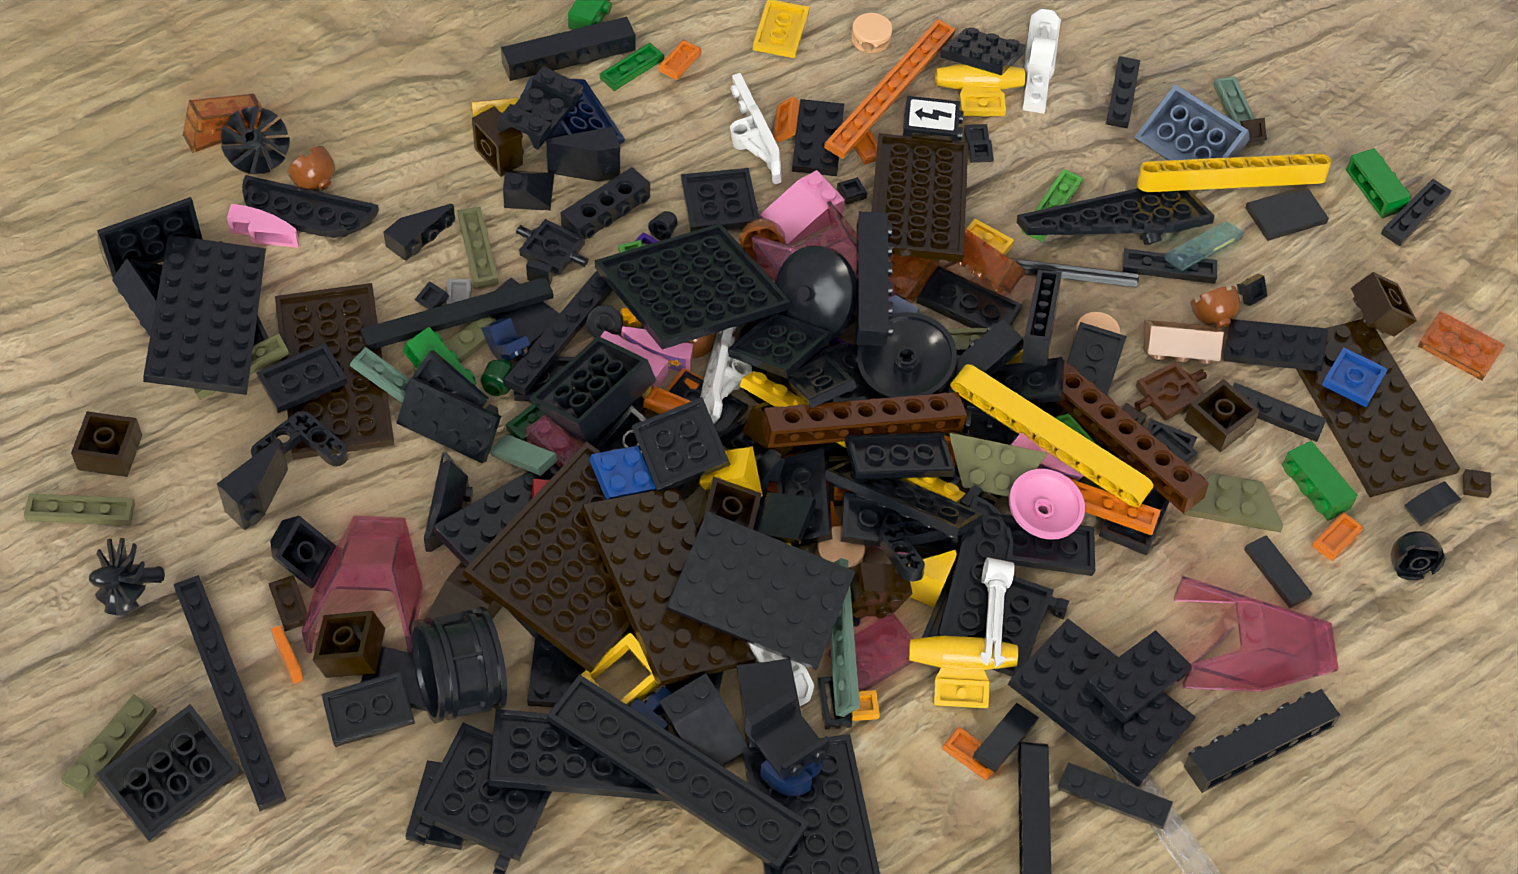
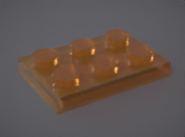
M1442 311L1438 313L1418 344L1419 348L1483 381L1505 344Z

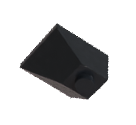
M506 171L503 184L504 208L551 211L554 172Z
M299 515L282 520L270 540L272 558L311 589L315 587L337 547Z

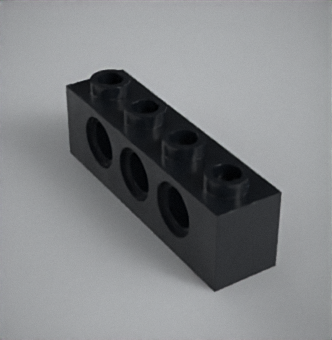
M633 167L629 168L561 212V227L585 238V240L592 238L595 233L604 227H609L618 218L627 215L640 204L646 203L650 198V182Z

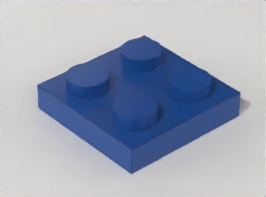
M1343 347L1325 377L1322 386L1367 407L1388 369Z
M638 446L591 455L589 461L606 500L656 490L654 481Z

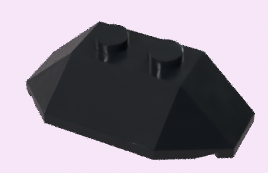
M442 452L424 534L426 552H432L443 545L440 539L432 532L433 525L465 508L467 502H472L473 487H469L468 476L446 452Z

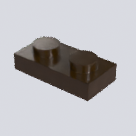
M294 575L268 583L284 631L311 623Z

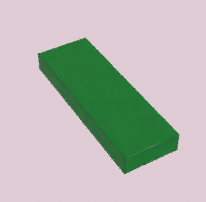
M648 43L601 72L600 80L613 91H616L662 62L664 54L654 45Z

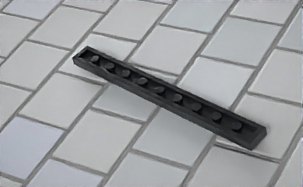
M199 575L173 584L259 811L287 801Z

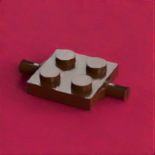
M1177 362L1137 380L1136 387L1145 398L1134 403L1135 408L1141 411L1152 406L1164 420H1167L1189 409L1190 404L1204 394L1199 389L1197 382L1206 379L1207 374L1203 369L1189 374Z

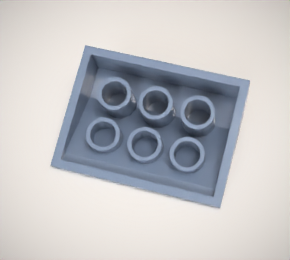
M1174 84L1134 137L1167 160L1237 157L1250 140L1249 131L1176 84Z

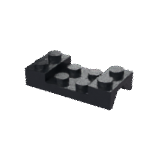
M543 66L532 78L531 86L516 104H510L500 115L497 130L502 132L513 127L527 134L533 147L539 150L546 139H548L581 99L583 85Z

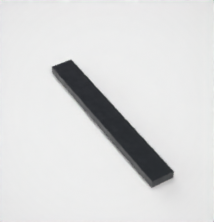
M542 277L361 328L360 332L366 347L369 350H374L412 339L428 327L433 332L553 299L554 294L546 277Z

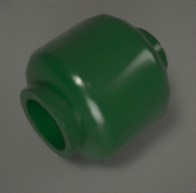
M505 359L492 360L487 364L480 378L485 392L492 396L508 394L510 388L504 386V378L514 368L509 361Z

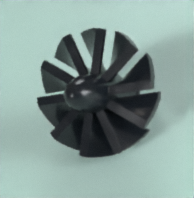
M258 106L241 110L248 129L245 128L239 110L234 112L228 119L226 125L242 136L223 125L221 132V148L225 157L231 165L247 174L271 172L270 169L278 167L285 160L286 157L266 144H269L284 155L287 154L290 145V137L266 138V136L288 135L287 127L281 118L264 132H261L264 127L278 117V115L268 109L262 108L257 128H254L259 110Z
M120 538L117 551L113 546L112 539H107L109 561L101 549H98L96 554L102 567L93 570L89 574V582L93 586L100 588L95 593L97 600L105 605V613L117 616L128 615V613L133 612L139 607L136 600L145 590L146 585H143V583H162L165 578V572L161 566L144 568V561H141L139 565L133 564L137 549L135 543L132 544L131 551L127 557L125 538Z

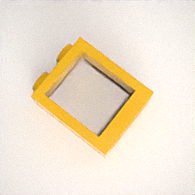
M629 633L610 649L591 673L586 670L581 676L600 687L594 680L630 650L650 673L646 679L620 700L631 707L635 698L643 701L658 688V685L639 642Z

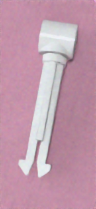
M988 557L982 570V583L988 587L989 595L985 653L981 652L980 659L986 666L988 665L992 655V645L994 644L993 660L995 667H998L1005 661V657L1001 656L1004 594L1006 589L1010 588L1013 580L1014 563Z

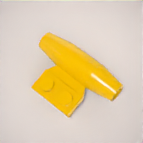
M964 64L940 67L935 70L936 86L962 90L959 101L960 111H964L963 116H1005V95L1001 90L1021 87L1025 84V69L1010 66L1003 75Z
M960 636L910 639L909 661L941 668L935 677L934 705L988 708L989 680L984 670L1016 667L1018 662V645L1001 641V656L1005 657V661L998 667H995L993 660L994 644L992 645V655L988 665L986 666L980 659L981 652L985 653L986 638Z

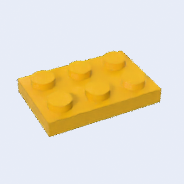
M767 0L753 42V50L796 58L810 7Z

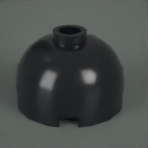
M1412 531L1402 535L1394 542L1390 553L1394 570L1400 578L1406 580L1424 579L1423 574L1430 571L1433 575L1443 567L1446 560L1439 541L1431 534L1423 531Z

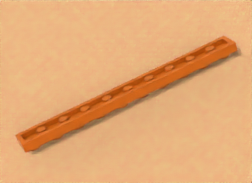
M937 19L826 141L824 148L844 159L954 36L956 29Z
M944 435L953 465L957 467L950 437ZM1070 479L1075 483L1083 496L1086 513L1149 535L1153 534L1161 510L1141 504L1139 507H1132L1110 492Z

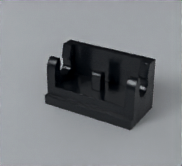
M967 402L965 410L967 416L963 429L964 436L1011 444L1013 442L1014 430L974 404Z

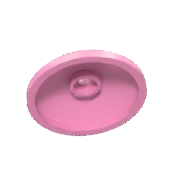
M1049 469L1030 470L1018 477L1010 490L1009 506L1013 517L1023 529L1037 537L1060 539L1069 536L1079 527L1084 518L1085 503L1080 490L1075 483L1059 472Z

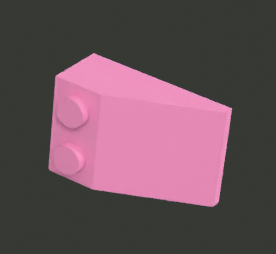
M816 170L794 183L760 214V218L773 220L784 231L786 247H789L843 218L845 199Z

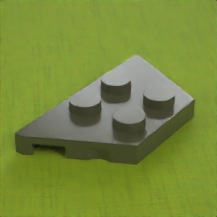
M950 433V440L962 486L966 489H971L976 485L983 490L982 492L1009 497L1010 490L1018 477L1025 472L1037 469L1047 456L1046 452Z
M1212 473L1207 479L1209 485L1205 498L1184 513L1187 516L1280 533L1283 528V523L1262 481Z

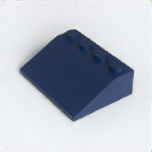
M530 77L520 98L531 86L533 77ZM572 79L583 85L581 99L548 139L614 127L619 144L623 143L625 138L586 80Z

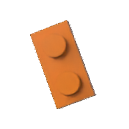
M794 96L777 105L773 138L778 143L796 134L800 101Z

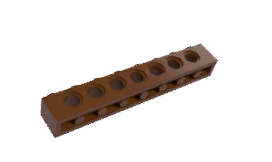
M1064 360L1062 401H1055L1058 406L1066 413H1069L1117 457H1120L1124 463L1149 478L1153 483V488L1183 514L1205 498L1209 483L1201 474L1196 473L1182 458H1179L1169 450L1166 444L1156 439L1147 428L1142 427L1128 412L1115 404L1112 398L1102 393L1093 382L1088 381L1075 367Z
M959 392L822 403L813 408H810L809 404L765 408L761 426L768 448L843 442L846 435L959 432L963 429L967 414Z

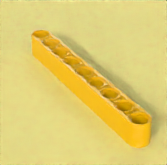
M1316 153L1143 162L1140 166L1136 185L1145 192L1320 184L1326 181L1332 160L1325 154Z
M966 364L951 382L952 389L955 392H959L961 397L1018 434L1023 433L1040 448L1128 505L1139 507L1152 490L1153 483L1145 475L975 366Z

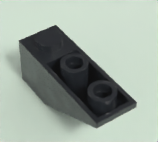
M447 204L398 219L384 231L386 247L407 261L413 255L418 254L426 244L435 240L437 235L444 229L449 228L454 223V205Z

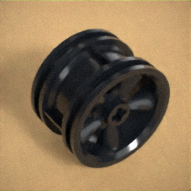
M476 607L474 611L466 609L460 613L441 617H428L426 622L422 619L413 621L411 644L414 667L424 706L433 723L443 722L444 717L447 720H454L460 716L478 712H489L492 710V707L494 709L505 707L507 702L505 662L496 627L485 607Z

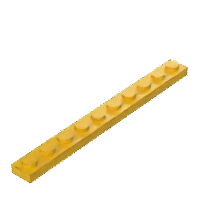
M753 371L744 376L739 385L775 407L807 405L799 396L788 391L785 386L767 379L766 375L760 372ZM844 441L836 442L846 448ZM938 477L903 478L958 503L966 494L960 491L956 485L947 483Z

